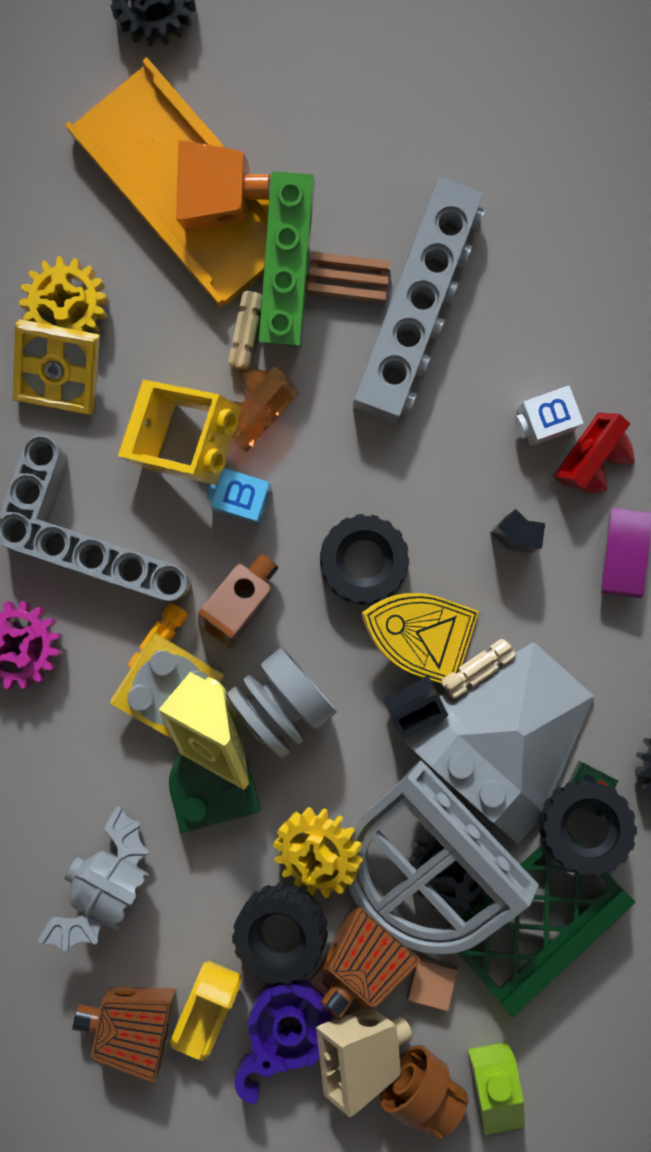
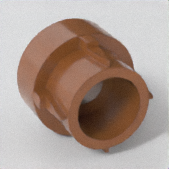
M416 1045L408 1048L400 1055L401 1073L392 1084L380 1093V1104L384 1111L405 1127L417 1128L420 1132H427L441 1141L442 1138L452 1133L461 1122L469 1103L467 1092L450 1078L449 1068L444 1061L426 1047Z

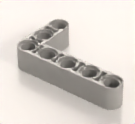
M45 435L33 436L27 440L22 448L0 510L1 545L164 601L178 602L188 596L192 586L191 578L180 567L48 523L52 506L67 467V453L61 445ZM44 448H52V460L47 465L39 466L37 459L40 451ZM32 485H38L40 490L38 499L34 503L27 504L24 499L25 491ZM23 522L26 527V535L20 542L14 543L11 531L17 523ZM62 535L65 541L64 549L60 554L52 556L48 548L49 542L54 536ZM99 547L103 551V561L100 566L91 569L86 562L87 554L91 549ZM139 560L142 565V574L136 581L129 582L125 578L124 568L130 561ZM169 573H177L181 579V587L175 594L167 595L162 589V580Z

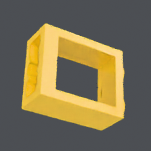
M142 380L118 457L142 468L217 486L220 474L225 467L226 455L233 434L238 427L242 408L220 394ZM175 405L208 411L191 465L158 458Z

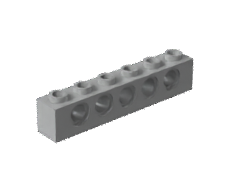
M438 176L354 397V409L395 424L398 423L401 413L409 416L417 393L410 391L415 377L423 379L431 356L424 354L429 340L437 342L445 320L438 317L443 303L451 305L459 283L452 280L456 266L464 269L472 249V245L466 244L470 230L478 233L486 209L479 207L484 192ZM443 224H451L457 228L459 233L452 236L446 235L439 227ZM430 260H438L444 265L445 270L438 273L432 272L426 267L425 263ZM416 296H424L431 302L432 306L428 309L420 310L413 306L411 299ZM403 332H409L416 336L418 343L412 347H405L398 342L397 336ZM388 369H397L403 374L404 381L393 385L386 382L382 374Z

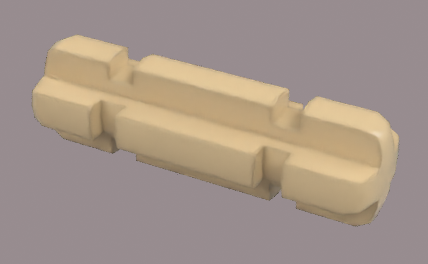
M245 291L242 294L240 303L242 312H238L232 340L234 348L230 349L228 358L229 366L234 369L248 370L250 368L252 359L250 350L254 349L260 321L258 314H261L262 295L256 292Z
M504 639L498 640L489 647L490 651L488 653L484 650L458 668L459 673L456 674L453 671L444 677L441 683L446 693L451 698L457 699L468 691L466 688L468 685L473 688L499 670L498 665L500 663L502 666H505L512 661L516 654L509 642Z

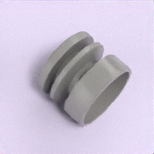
M280 647L260 664L269 680L267 684L263 686L255 678L247 675L243 680L253 696L249 698L237 686L232 688L227 694L236 708L238 717L261 744L269 747L284 759L292 751L282 737L284 733L300 745L304 738L295 723L302 718L307 724L317 730L337 713V710L283 647Z

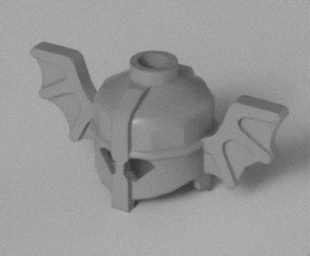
M121 806L115 808L104 827L105 832L118 849V856L107 850H101L85 861L76 857L65 875L64 880L71 883V906L83 913V915L78 918L51 917L38 938L39 944H53L58 946L63 952H67L72 946L81 942L96 945L100 928L105 925L118 932L121 926L118 922H121L125 916L124 909L127 907L132 910L135 905V898L137 896L135 889L140 888L144 879L147 880L150 875L138 868L137 863L141 858L149 854V850L142 845L139 839L140 822L127 817Z

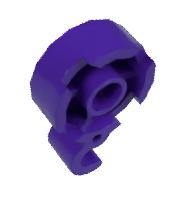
M297 979L292 981L291 984L285 985L279 982L276 984L268 983L256 995L248 1020L249 1037L253 1044V1051L245 1054L240 1060L235 1076V1089L243 1101L250 1104H255L258 1101L260 1084L257 1081L251 1080L248 1077L249 1074L258 1073L264 1077H270L276 1072H288V1069H298L305 1065L310 1067L320 1059L316 1027L331 1021V1013L320 1004L324 995L310 984L309 981L304 979L298 981ZM295 1017L298 1019L297 1024L301 1026L299 1028L291 1026L286 1030L283 1028V1018Z

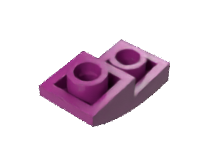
M611 508L606 552L603 561L601 593L634 598L643 597L651 535V512Z

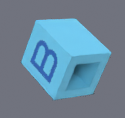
M224 468L220 474L217 486H209L207 499L212 500L210 507L215 512L260 525L271 491L270 482Z

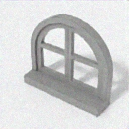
M422 760L412 767L398 784L363 814L353 827L355 831L350 837L351 841L362 843V847L357 855L363 858V862L358 868L359 873L352 884H348L358 908L361 907L407 948L430 954H452L476 946L527 909L539 886ZM404 807H407L444 847L417 870L379 831L383 825ZM371 840L379 846L407 877L382 899L373 886L368 870V850ZM455 860L494 900L493 903L467 922H464L428 883ZM419 890L453 927L434 929L419 926L405 920L393 910Z

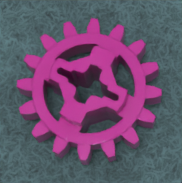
M7 601L3 604L4 612L0 611V680L4 678V689H13L17 680L21 689L30 688L31 677L37 683L43 682L46 678L42 670L53 671L57 668L55 663L51 661L52 656L62 655L63 650L54 647V641L60 640L63 636L60 633L51 632V628L57 622L55 618L42 619L45 613L43 607H36L30 612V602L21 601L18 609H16L13 602ZM24 618L33 624L21 629L11 619ZM13 638H25L19 645L21 652H10L11 648L16 644ZM42 640V652L39 657L37 652L39 642ZM15 662L18 668H22L23 672H12L2 666Z

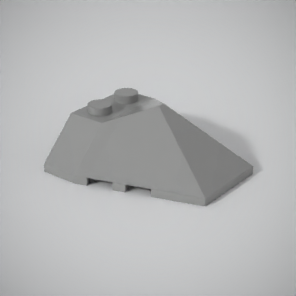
M535 642L516 651V656L505 666H502L500 663L498 665L499 670L473 688L468 685L466 687L468 691L457 699L451 698L447 693L440 695L449 716L405 739H402L399 732L396 734L517 844L537 824L540 812H543L545 807L543 805L544 802L554 794L553 791L556 789L594 698L591 692Z

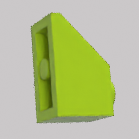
M508 1042L468 1049L484 1135L525 1128L524 1099L516 1059Z

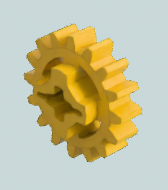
M58 256L56 266L50 267L44 260L41 262L42 273L38 274L32 270L28 272L33 280L32 285L21 284L20 287L28 295V298L19 300V305L22 309L29 311L23 316L24 320L83 332L89 329L96 333L100 331L95 321L97 318L107 319L108 315L100 306L108 304L109 298L106 293L101 292L105 285L101 278H95L96 273L90 265L82 270L80 261L77 258H73L70 265L67 266L63 258ZM72 279L82 282L88 290H84L83 287H74ZM69 296L70 299L65 300L64 303V297ZM64 303L65 307L60 308L59 305ZM45 313L47 316H54L57 325L44 320L41 314Z
M307 807L302 815L297 811L294 812L278 829L277 834L279 837L273 843V847L280 851L274 858L275 863L285 864L286 866L281 875L283 877L292 875L295 878L294 885L298 887L302 884L306 885L307 891L312 896L317 889L321 890L324 898H328L333 890L338 894L343 893L347 885H351L358 875V868L363 862V858L357 855L362 847V843L351 841L350 839L355 829L353 827L343 829L340 826L343 817L339 815L333 821L329 819L328 809L323 808L318 816L315 815L311 807Z

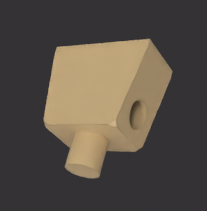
M360 1009L342 1016L341 1019L336 1018L317 1026L324 1096L348 1117H352L392 1084L401 1073L399 1047L412 1039V1031L407 1021L402 1017H397L390 1021L375 1009Z

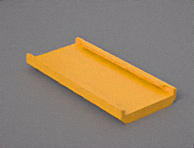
M146 57L142 61L144 66L73 125L68 121L65 126L70 135L216 304L222 307L233 301L264 275L269 200H249L248 219L245 222L193 231H185L176 220L178 142L190 141L226 147Z

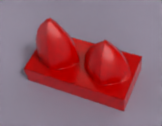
M598 412L555 471L553 477L562 485L575 487L583 492L600 493L607 491V477L602 465L605 459L620 465L635 463L633 446L625 432L631 423L621 414Z

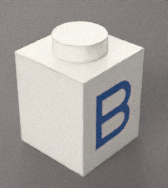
M570 386L524 401L517 409L518 415L515 416L517 430L521 438L528 439L530 447L573 432L583 424Z

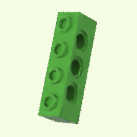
M271 172L259 342L302 346L315 189L313 174Z

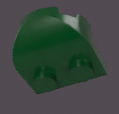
M181 754L177 757L170 771L169 792L181 834L261 812V805L251 772L252 766L246 754L245 760L249 785L245 790Z

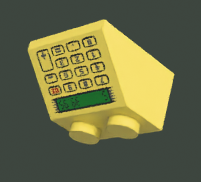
M190 672L158 710L181 755L245 790L249 785L242 734L235 720L236 714L226 698V689L213 678L208 677L205 680Z

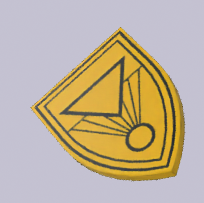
M404 593L383 599L370 606L361 614L372 641L390 662L404 671L420 677L429 676L430 680L441 683L442 679L453 671L456 674L459 673L458 668L463 664L479 611L430 594Z

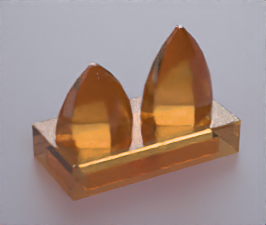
M276 367L270 372L261 369H247L240 372L242 386L248 398L244 402L232 401L242 408L238 427L233 434L232 440L246 453L298 395L297 390L288 377Z

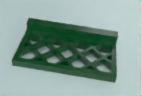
M567 829V833L572 842L575 843L577 846L584 848L580 844V842ZM543 843L520 863L525 871L528 869L545 870L544 895L535 894L532 899L544 900L543 925L519 923V915L514 918V923L508 922L501 928H514L513 953L489 951V937L485 939L484 950L467 949L457 952L497 997L503 1008L512 1018L636 903L607 872L599 875L608 886L596 898L579 897V874L568 870L564 866H550V853L545 849ZM545 854V865H533ZM550 871L574 872L573 897L549 895ZM487 894L483 898L485 904L481 906L477 903L461 919L467 922L494 900ZM549 901L573 902V920L566 926L549 925ZM579 903H590L579 913ZM519 929L542 930L543 948L536 954L519 953ZM549 931L559 932L549 941ZM473 956L484 957V968ZM489 957L513 959V976L501 987L488 974ZM518 959L529 960L518 970Z

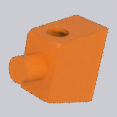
M179 141L176 220L185 231L245 222L248 219L249 200H269L271 176L270 174H249V162L244 152L240 150L190 141Z

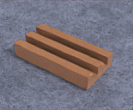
M312 252L307 295L385 304L390 261ZM319 266L381 273V276L319 268ZM317 278L379 286V291L317 284Z

